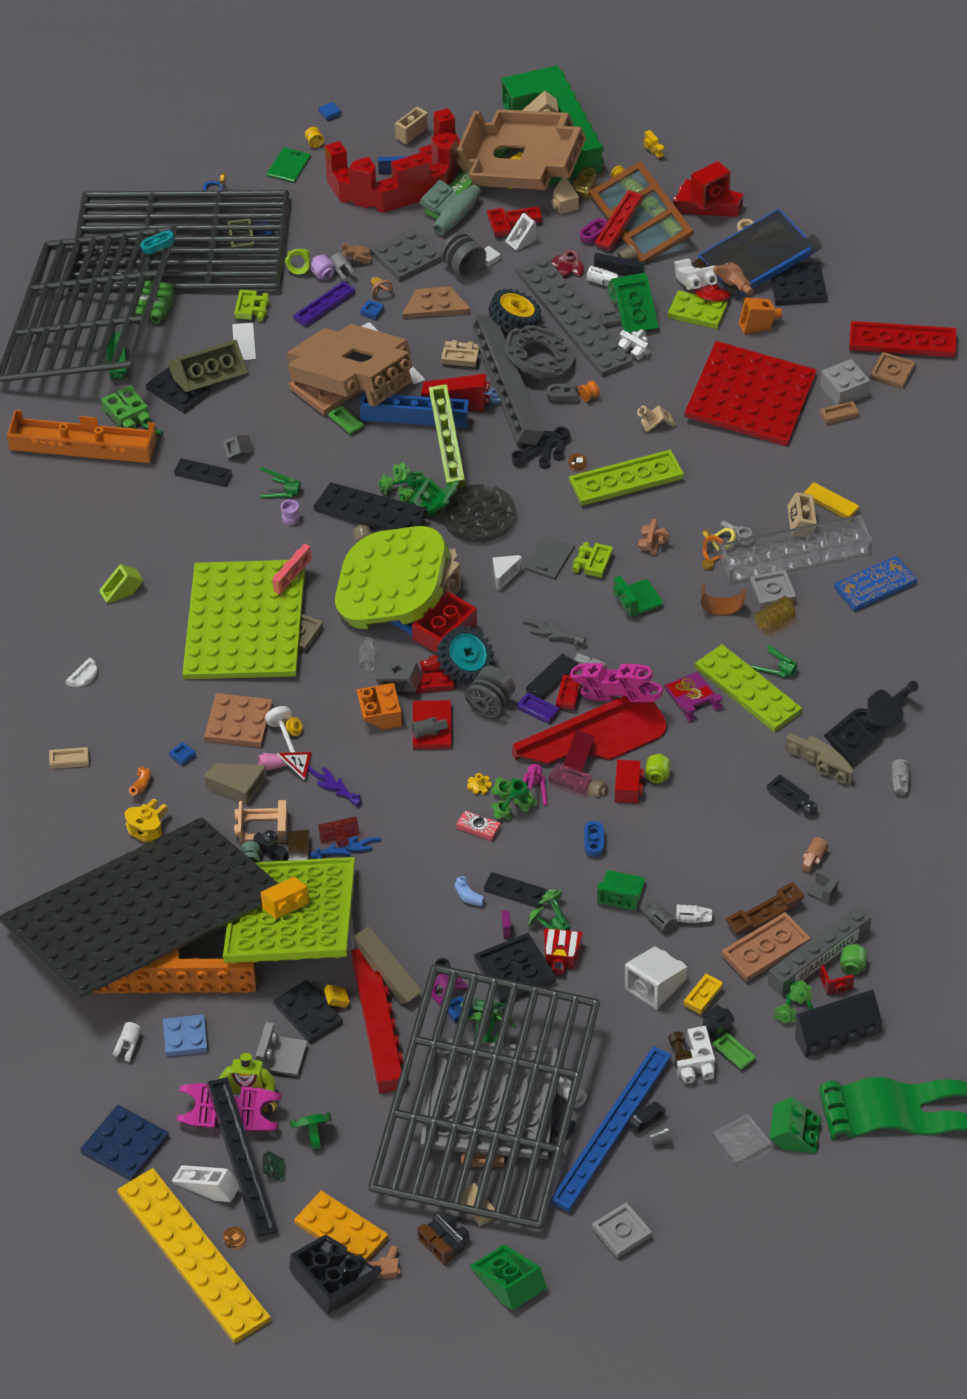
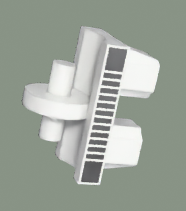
M642 329L638 332L633 331L631 335L622 330L620 333L622 339L618 346L622 347L625 352L630 347L634 348L631 351V355L638 360L644 354L650 355L651 350L648 349L647 342L649 339L646 337V331Z

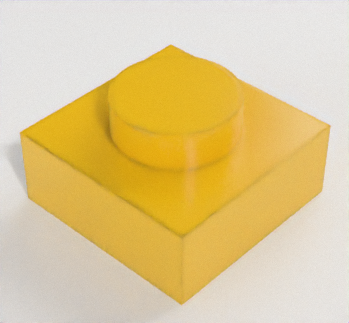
M329 984L325 987L324 992L329 1005L343 1008L348 1006L350 1001L346 988Z

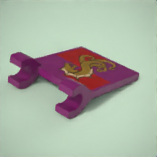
M698 672L664 685V689L682 709L688 722L696 719L693 714L695 712L694 707L710 701L715 711L723 708L720 704L722 697L719 694H715Z

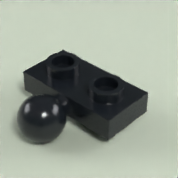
M267 830L263 834L258 832L253 836L254 842L261 846V853L272 861H288L287 849L276 844L278 835L275 831Z

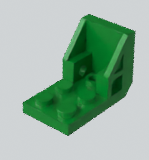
M646 273L611 278L607 286V292L613 304L618 306L622 329L629 334H632L633 331L638 332L641 329L644 331L657 330L659 326Z

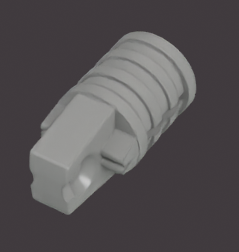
M898 759L891 763L892 783L894 791L903 796L908 793L909 763L906 760Z

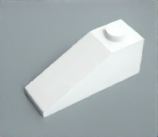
M182 1165L171 1181L176 1186L214 1201L231 1202L239 1189L238 1182L229 1169Z

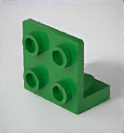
M607 870L603 883H598L597 903L636 911L645 878Z

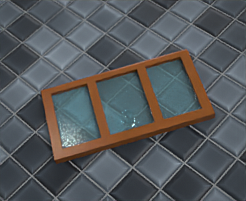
M641 161L589 192L608 220L628 190L643 195V201L620 235L627 246L633 245L640 262H645L646 264L694 235L692 228Z

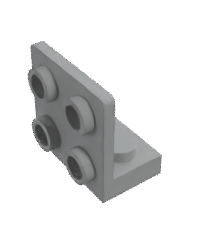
M266 1022L255 1055L256 1060L262 1061L264 1068L269 1072L298 1076L307 1041L278 1036L274 1029V1023Z

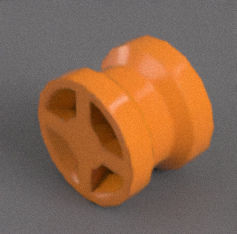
M593 380L589 381L587 385H580L578 387L579 395L584 402H588L592 397L597 398L600 395L599 388Z

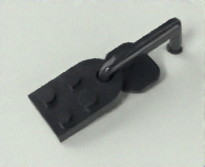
M909 681L907 686L893 697L885 690L876 691L868 698L867 709H855L823 736L850 765L880 739L882 727L894 728L903 720L904 712L898 703L912 692L917 691L918 683L916 681Z

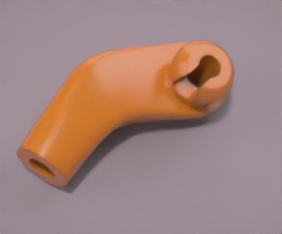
M140 767L138 769L137 775L139 778L129 788L131 795L135 796L145 791L151 778V770L149 768Z

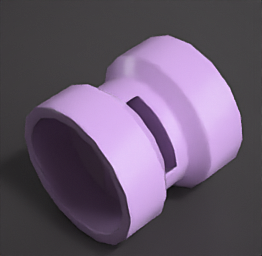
M295 500L284 501L281 504L282 522L286 525L297 524L300 521L298 502Z

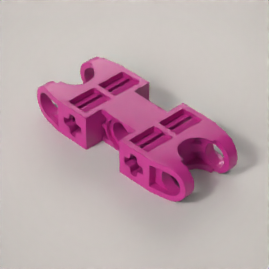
M584 663L575 666L570 672V676L574 681L583 684L581 694L588 700L613 701L614 696L618 695L627 696L630 702H653L661 698L664 693L660 684L650 681L654 674L651 668L645 665L621 664L619 670H607L603 663ZM583 671L582 674L575 675L577 672ZM659 690L656 694L651 695L652 691Z
M206 1084L181 1085L179 1092L192 1096L195 1099V1107L192 1111L185 1113V1115H177L176 1121L195 1127L217 1129L218 1120ZM241 1087L240 1097H234L245 1131L264 1132L278 1130L279 1123L271 1122L264 1118L263 1108L266 1104L272 1103L273 1100L281 1101L282 1095L262 1088Z

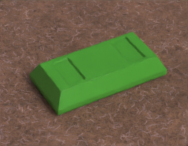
M342 405L328 413V416L350 435L364 426L360 420Z
M727 1032L712 1043L717 1050L741 1070L756 1059L755 1055Z

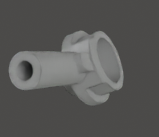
M725 520L721 522V527L731 528L735 531L737 542L748 544L753 541L754 535L750 528L734 526Z

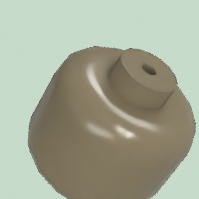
M358 525L353 531L356 541H360L372 534L370 527L366 525Z
M593 780L588 785L587 791L590 796L600 799L603 795L606 796L608 794V786L604 781Z

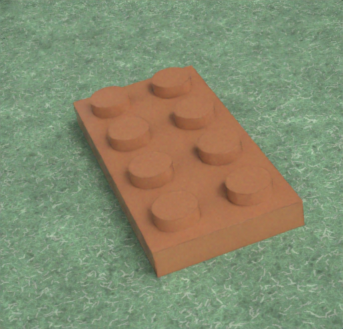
M784 912L723 949L721 956L747 982L788 957L811 940V938Z

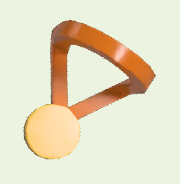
M710 535L704 539L702 553L705 558L702 561L703 569H713L714 562L725 555V543L718 536ZM710 540L720 544L719 555L712 559H709L706 549L707 542Z

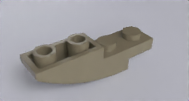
M788 734L785 751L815 763L816 771L851 786L853 782V769L835 749L811 735L805 740L794 734Z

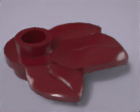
M567 250L563 255L555 256L551 260L552 265L557 268L563 277L571 272L577 277H580L583 273V263L579 260V254L575 250Z

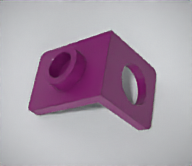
M439 974L435 980L431 996L438 1004H442L450 975ZM458 977L454 990H467L468 986ZM438 985L443 987V994L440 997L436 993Z

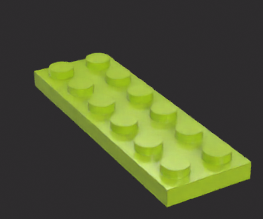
M670 449L569 476V483L580 505L584 506L684 479V473Z
M723 644L695 662L694 668L773 732H776L802 713L801 706Z

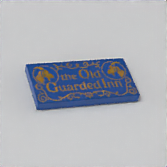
M894 556L834 583V589L855 612L917 584V578L897 556Z

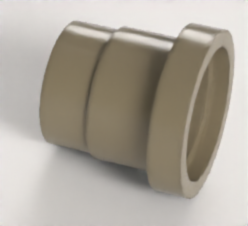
M632 244L618 253L620 258L639 260Z

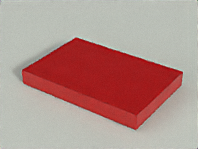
M451 700L413 701V721L417 722L436 717V720H447L448 728L438 730L439 734L419 737L417 739L413 735V749H451Z

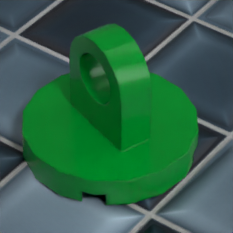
M328 1112L325 1114L326 1117L321 1113L304 1116L297 1123L296 1119H292L290 1121L291 1129L307 1127L312 1150L321 1149L317 1125L333 1121L332 1115Z

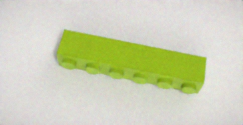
M447 384L429 387L446 485L457 480L459 482L456 487L457 491L466 489Z

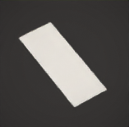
M253 323L232 324L233 340L237 339L243 359H256Z

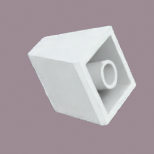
M655 946L625 964V990L656 1010L687 979V966L682 961L674 959L666 951L660 950Z

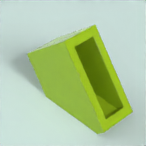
M120 564L99 592L106 603L110 604L134 594L144 580L136 568Z

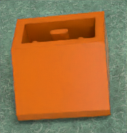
M394 683L356 689L364 721L383 730L402 726L401 709Z

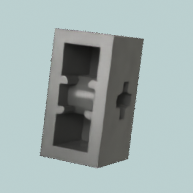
M382 662L376 676V681L378 685L394 683L396 692H416L423 674L417 662Z

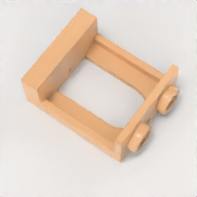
M278 800V808L243 809L242 801H239V809H235V821H238V824L234 825V834L238 836L239 844L254 841L253 836L255 834H248L243 830L245 823L262 820H278V840L276 843L287 842L286 800Z

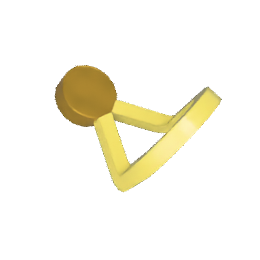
M724 528L716 534H711L708 529L702 531L705 538L710 535L720 536L725 532H730L731 538L725 543V549L730 547L736 539V533L731 528ZM710 540L716 550L720 551V546L714 540Z

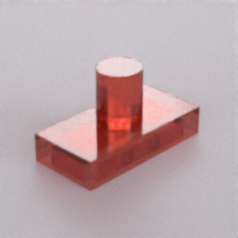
M357 817L319 824L320 842L325 843L336 840L338 847L347 846L349 843L348 837L359 835Z

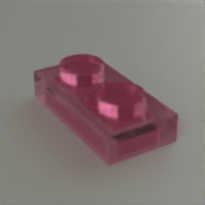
M556 763L548 776V782L581 794L586 792L592 781V775Z

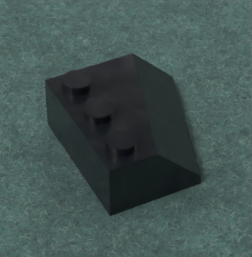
M326 1234L295 1251L290 1256L289 1270L327 1315L362 1295L382 1272V1268L367 1263L364 1257L354 1255L347 1250L346 1246Z

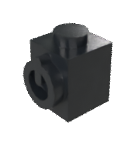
M716 1005L703 1016V1026H706L708 1036L714 1041L726 1032L730 1033L732 1031L734 1017L728 1008Z

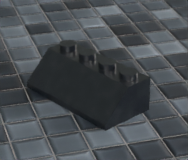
M873 989L797 1014L795 1040L805 1057L815 1056L823 1051L836 1049L841 1045L854 1043L859 1039L875 1036L877 1033H880L882 1019Z

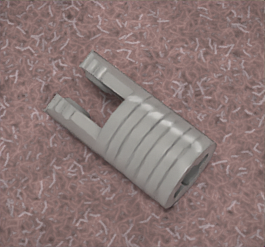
M336 253L330 258L335 264V271L344 282H348L345 276L348 272L353 277L356 276L357 273L347 259L342 256V253Z

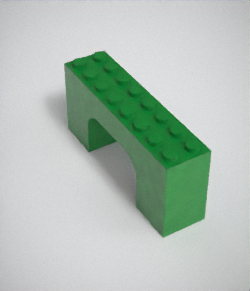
M558 65L502 78V105L505 110L522 111L540 94L546 91L557 99L559 113H569L574 123L573 127L582 128L586 140L571 176L567 178L568 180L601 173L602 165H604L602 153L604 152L603 145L599 143L597 133L593 132L591 122L587 121L586 113L582 111L580 102L576 100L575 92L571 91L570 83L566 81L565 74ZM551 177L548 185L559 183L562 177Z

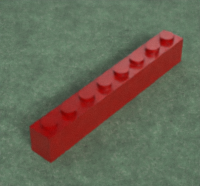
M351 949L352 963L379 1094L393 1092L397 1087L401 1073L400 1064H403L402 1053L397 1052V1047H400L398 1035L393 1033V1031H396L395 1019L390 1018V1014H393L391 1002H387L386 999L389 998L388 986L383 985L385 980L379 971H373L360 949Z

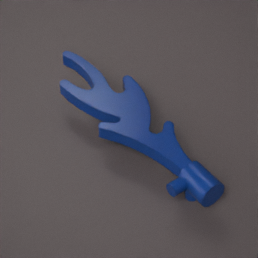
M355 836L345 840L337 849H335V843L320 851V848H316V851L310 852V858L322 859V856L330 855L350 857V852L371 851L372 846L364 845L381 842V837H372L356 842L358 837Z

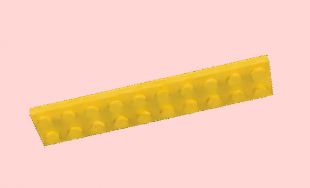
M154 1168L117 1189L118 1195L234 1344L271 1322L270 1315Z

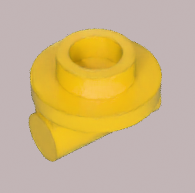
M292 717L287 720L286 730L288 735L298 736L302 733L303 725L298 718Z

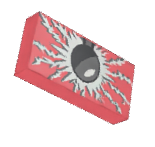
M464 810L456 824V829L493 841L500 829V822Z

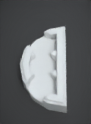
M91 658L86 660L66 680V685L70 687H83L92 683L97 676L95 661Z

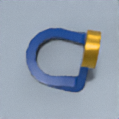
M221 174L220 182L207 181L204 183L202 191H208L206 187L211 184L219 185V191H222L223 186H225L226 174Z

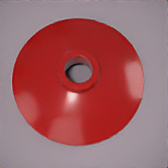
M708 284V286L695 289V294L706 300L725 301L730 296L727 291L718 288V284Z

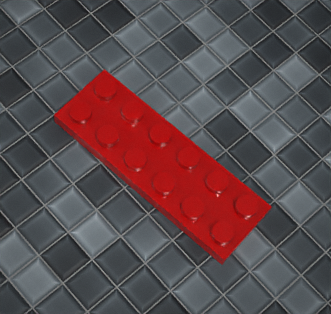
M851 321L849 350L955 357L957 328Z

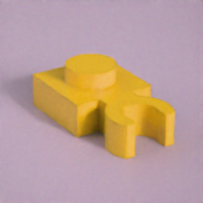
M651 130L645 131L644 147L652 154L655 153L657 158L664 157L665 155L662 151L665 148L662 144H659V139Z

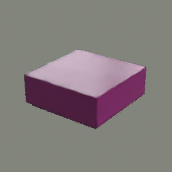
M508 910L501 911L503 939H510V912Z

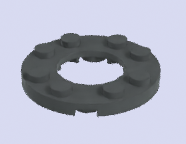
M527 325L522 329L514 328L509 332L505 341L504 348L508 358L522 372L530 373L542 379L559 377L566 374L574 361L572 348L570 346L567 347L563 342L564 339L558 334L542 327ZM527 343L542 344L553 352L555 359L548 361V363H544V361L536 362L533 360V357L529 358L527 356V352L523 350V345Z

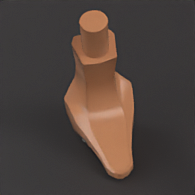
M727 262L713 268V272L728 285H737L742 292L748 295L753 294L752 284L745 278L737 264Z

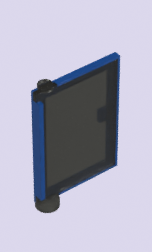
M778 208L698 254V259H703L707 265L721 266L727 262L737 264L745 278L752 284L751 288L754 289L822 249V245L815 234L807 238ZM717 275V279L726 288L725 291L729 293V298L734 296L737 299L745 294L737 285L730 286Z

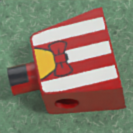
M544 928L545 960L550 967H553L552 971L555 975H563L565 969H573L582 948L583 932Z

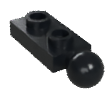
M781 774L767 784V790L795 811L802 807V811L806 816H814L817 813L818 806L815 802L809 801V795Z

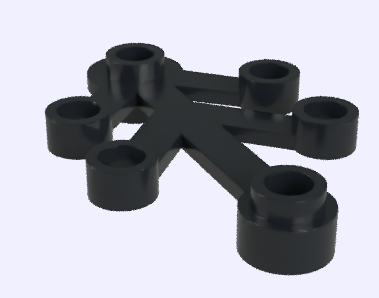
M564 426L557 427L554 431L543 430L542 437L549 439L543 440L540 438L537 445L517 443V447L521 449L526 448L527 445L534 447L525 452L522 450L514 451L511 454L512 463L517 467L523 466L526 459L542 451L541 458H539V467L546 469L550 465V447L555 443L557 444L556 449L553 451V459L561 461L564 458V442H567L571 437L569 430Z

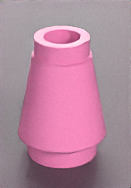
M263 753L258 755V765H264L266 772L287 766L277 754Z

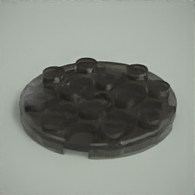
M473 484L457 489L456 493L448 498L449 503L442 509L443 522L449 532L455 535V537L470 542L486 543L505 535L512 528L516 518L515 503L510 495L495 486L494 488L484 487V484Z

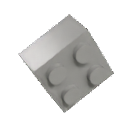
M852 359L822 370L820 387L838 405L849 401L855 402L869 396L870 379Z

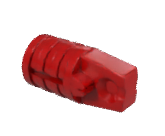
M436 655L429 656L427 660L419 661L422 672L431 671V673L444 671L445 669L441 670L439 668L441 663H437L439 656Z

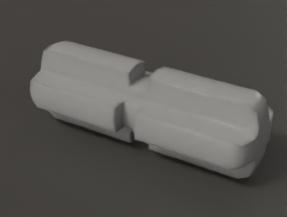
M577 653L574 659L577 665L603 663L606 667L605 662L594 658L591 660V657Z

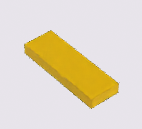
M815 482L803 493L813 495L814 503L848 521L859 511V505Z

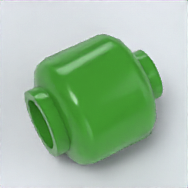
M859 944L845 946L842 949L840 958L841 968L850 975L863 972L868 958L867 951Z

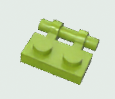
M240 290L234 318L252 320V316L257 315V320L263 321L267 314L266 307H268L270 302L269 294L263 293L262 296H257V291Z
M584 542L579 547L577 558L573 561L572 571L578 573L580 569L584 568V574L602 578L613 554V547L595 543L594 548H591L588 542Z

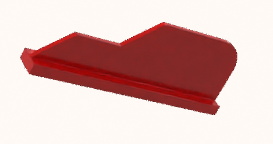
M622 696L514 743L512 746V756L515 760L525 758L549 765L566 757L577 729L594 736L588 755L610 761L662 737L666 729V720L654 701L630 702L627 696Z

